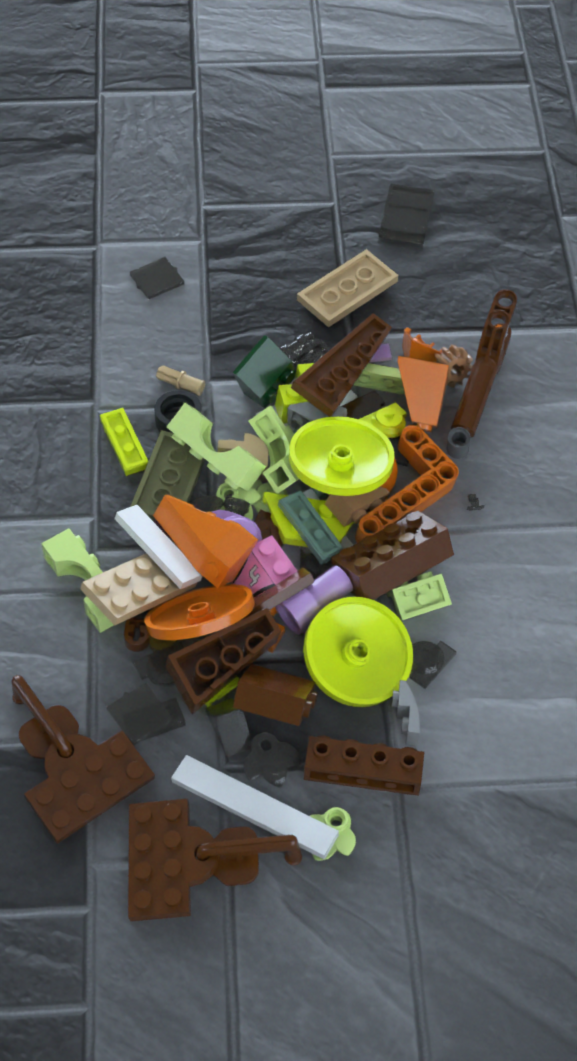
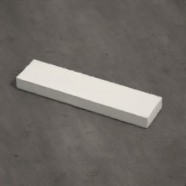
M138 505L116 512L115 520L180 590L201 581L202 575L197 572L179 548Z

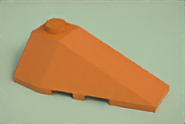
M164 495L153 516L197 572L216 588H220L235 580L258 539L237 522L232 520L226 521L216 517L217 514L201 511L190 503L170 495Z

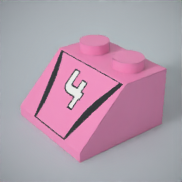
M271 535L256 543L235 580L231 581V584L248 587L252 591L253 598L296 573L297 569Z

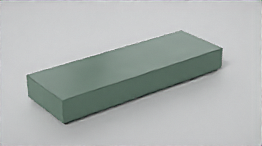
M301 490L279 500V508L321 565L330 561L331 557L344 549Z

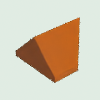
M406 327L402 343L404 357L429 362L437 361L435 354H441L442 349L438 351L432 348L435 344L433 342L430 345L424 343L420 334L412 338L410 335L411 329Z

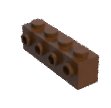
M324 735L317 737L309 736L304 780L419 796L424 752L417 751L412 747L401 749L389 747L383 743L371 745L360 743L353 739L342 741L331 739Z

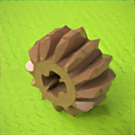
M451 344L449 349L442 347V353L435 354L437 361H434V363L449 365L447 385L454 388L456 383L463 385V379L469 378L468 372L473 367L470 364L473 361L472 356L467 353V350Z

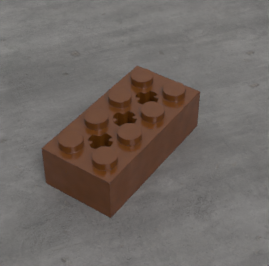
M420 511L409 513L405 518L394 524L385 526L383 530L363 538L359 543L342 549L340 553L331 557L333 566L340 567L349 577L353 586L351 594L356 597L374 600L452 557L454 552L448 528Z

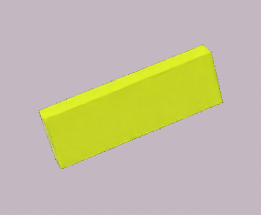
M124 408L99 415L102 426L125 475L128 476L145 470L149 461Z

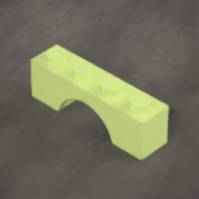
M184 403L167 426L174 433L172 438L182 446L185 444L191 447L189 452L197 459H206L209 462L207 467L217 475L223 473L226 476L224 481L232 488L237 490L241 487L248 491L267 466L240 446L227 452H216L210 438L213 423L195 408Z
M69 528L41 543L44 559L57 576L74 575L87 580L103 573L96 556L93 553L89 555L85 550L86 546L79 535L75 537ZM87 596L84 598L86 615L100 633L114 625Z

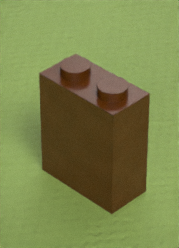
M251 664L238 681L233 708L299 726L304 717L309 718L311 709H314L318 697V692L314 691L316 682Z

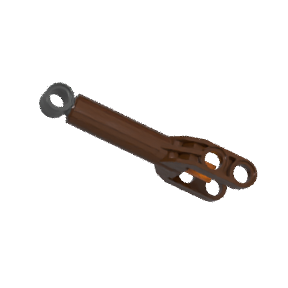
M504 289L496 293L487 316L477 356L452 422L451 430L448 433L447 453L453 458H464L468 454L470 438L474 437L495 376L500 371L512 334L509 326L517 303L516 294L511 290ZM501 298H508L512 301V304L505 307L500 305L498 301ZM500 318L505 322V324L498 323L492 325L491 321L493 319ZM455 441H461V442H463L464 444H463V445H456V444H454L453 442H455Z

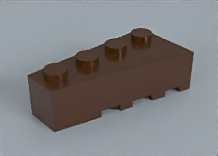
M268 607L168 656L165 667L192 715L277 642L281 630Z

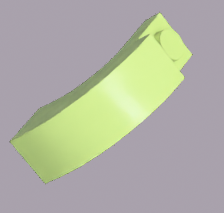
M269 406L250 419L249 423L268 448L270 467L262 473L276 494L299 480V478L293 472L289 462V448L294 432L289 425L284 426L272 406Z

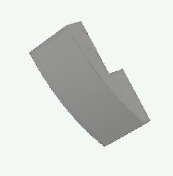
M400 680L399 691L393 690L392 707L397 708L396 718L402 719L401 734H406V745L417 746L420 733L417 704L407 682Z

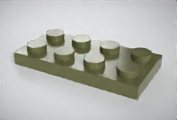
M162 430L130 506L138 505L153 522H158L153 515L164 495H170L187 503L190 502L205 462L204 458L199 460L189 452L191 449L189 445L185 444L182 446L172 438L174 433Z

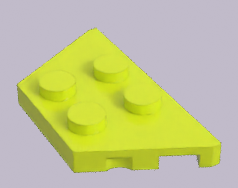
M264 492L262 501L264 504H267L271 512L270 518L274 525L278 527V534L283 544L308 547L278 506L279 500L289 495ZM307 498L341 544L342 539L351 530L354 522L344 527L325 505V500Z

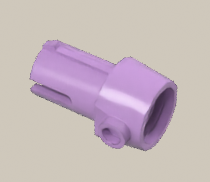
M332 566L314 579L313 584L276 606L281 620L293 633L297 635L303 633L305 635L309 624L319 611L329 603L341 599L353 591L349 577L340 567Z

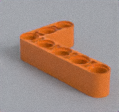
M409 425L403 429L398 442V450L421 476L361 518L355 534L357 543L362 541L363 538L383 530L385 526L405 518L409 513L424 511L453 489L459 474L458 467L420 427ZM403 502H407L411 506L405 505ZM384 516H389V517H391L392 519H391V520L386 519ZM368 529L371 530L373 533L370 534L365 532L364 530Z

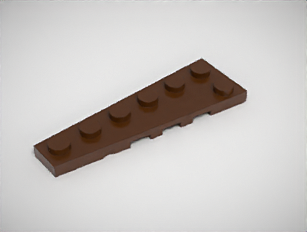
M374 313L371 314L294 380L291 389L328 417H332L384 342L392 327Z

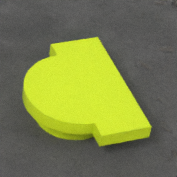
M395 402L358 420L373 425L384 433L387 438H395L402 434L406 426L404 417H406L407 413Z

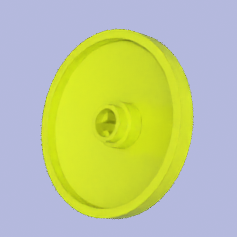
M324 417L313 420L297 430L290 442L289 462L296 476L311 488L331 495L354 496L371 492L387 481L393 470L394 449L386 435L369 423L349 417Z
M346 597L335 600L318 612L309 624L305 634L303 653L311 678L327 696L342 704L353 707H370L383 703L393 696V690L399 691L400 680L407 681L413 664V648L408 631L393 611L377 601L363 597Z

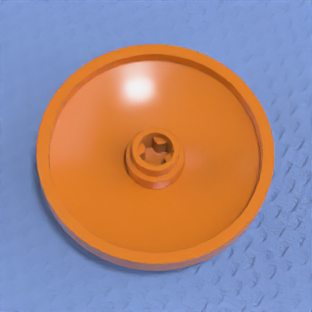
M225 584L220 588L208 586L182 593L157 605L146 615L144 622L148 634L155 639L182 640L196 638L217 632L240 621L253 610L255 601L251 589L243 585Z

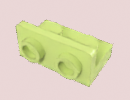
M432 571L416 576L418 581L410 584L407 581L386 593L387 597H392L397 615L401 621L452 604L442 573L433 576Z

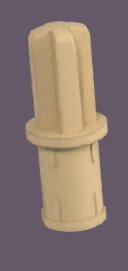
M161 366L157 370L156 377L159 380L175 385L176 389L180 390L182 388L198 396L203 393L205 388L204 380L186 374V371L179 372L166 366Z

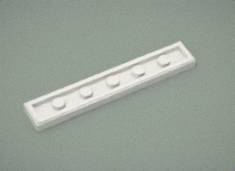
M188 755L185 756L171 777L172 783L277 836H296L300 848L324 860L339 836L338 830Z

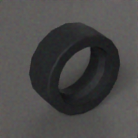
M174 390L163 394L157 399L154 406L155 424L160 432L162 430L173 433L167 428L171 421L165 418L163 414L171 408L182 407L184 403H187L202 414L201 403L198 398L192 393L183 390Z

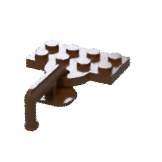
M21 675L13 676L11 682L13 702L16 704L24 703L34 716V718L21 726L19 740L31 757L45 759V772L48 777L24 793V797L57 844L155 779V774L123 730L97 745L92 739L78 734L79 724L66 707L55 705L45 709Z
M187 798L129 804L128 918L132 922L191 916L192 886L204 883L212 875L226 886L249 884L259 874V854L286 851L285 861L293 866L298 865L302 861L298 839L294 835L257 838L254 830L249 827L225 828L213 838L208 831L200 827L190 826L189 801Z

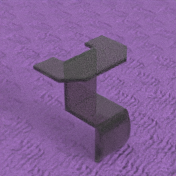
M476 494L468 495L472 506H468L467 510H481L484 508L485 505L479 506Z

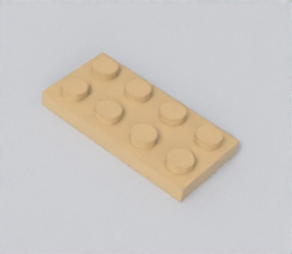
M366 249L297 293V301L326 326L330 327L397 283L398 274Z
M146 553L83 581L80 590L115 626L195 588L197 583L180 590Z

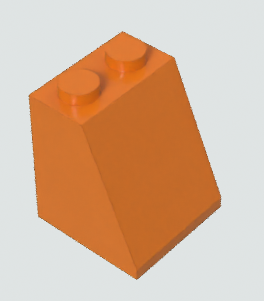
M398 356L397 361L411 421L423 431L432 432V428L438 429L449 375V365Z

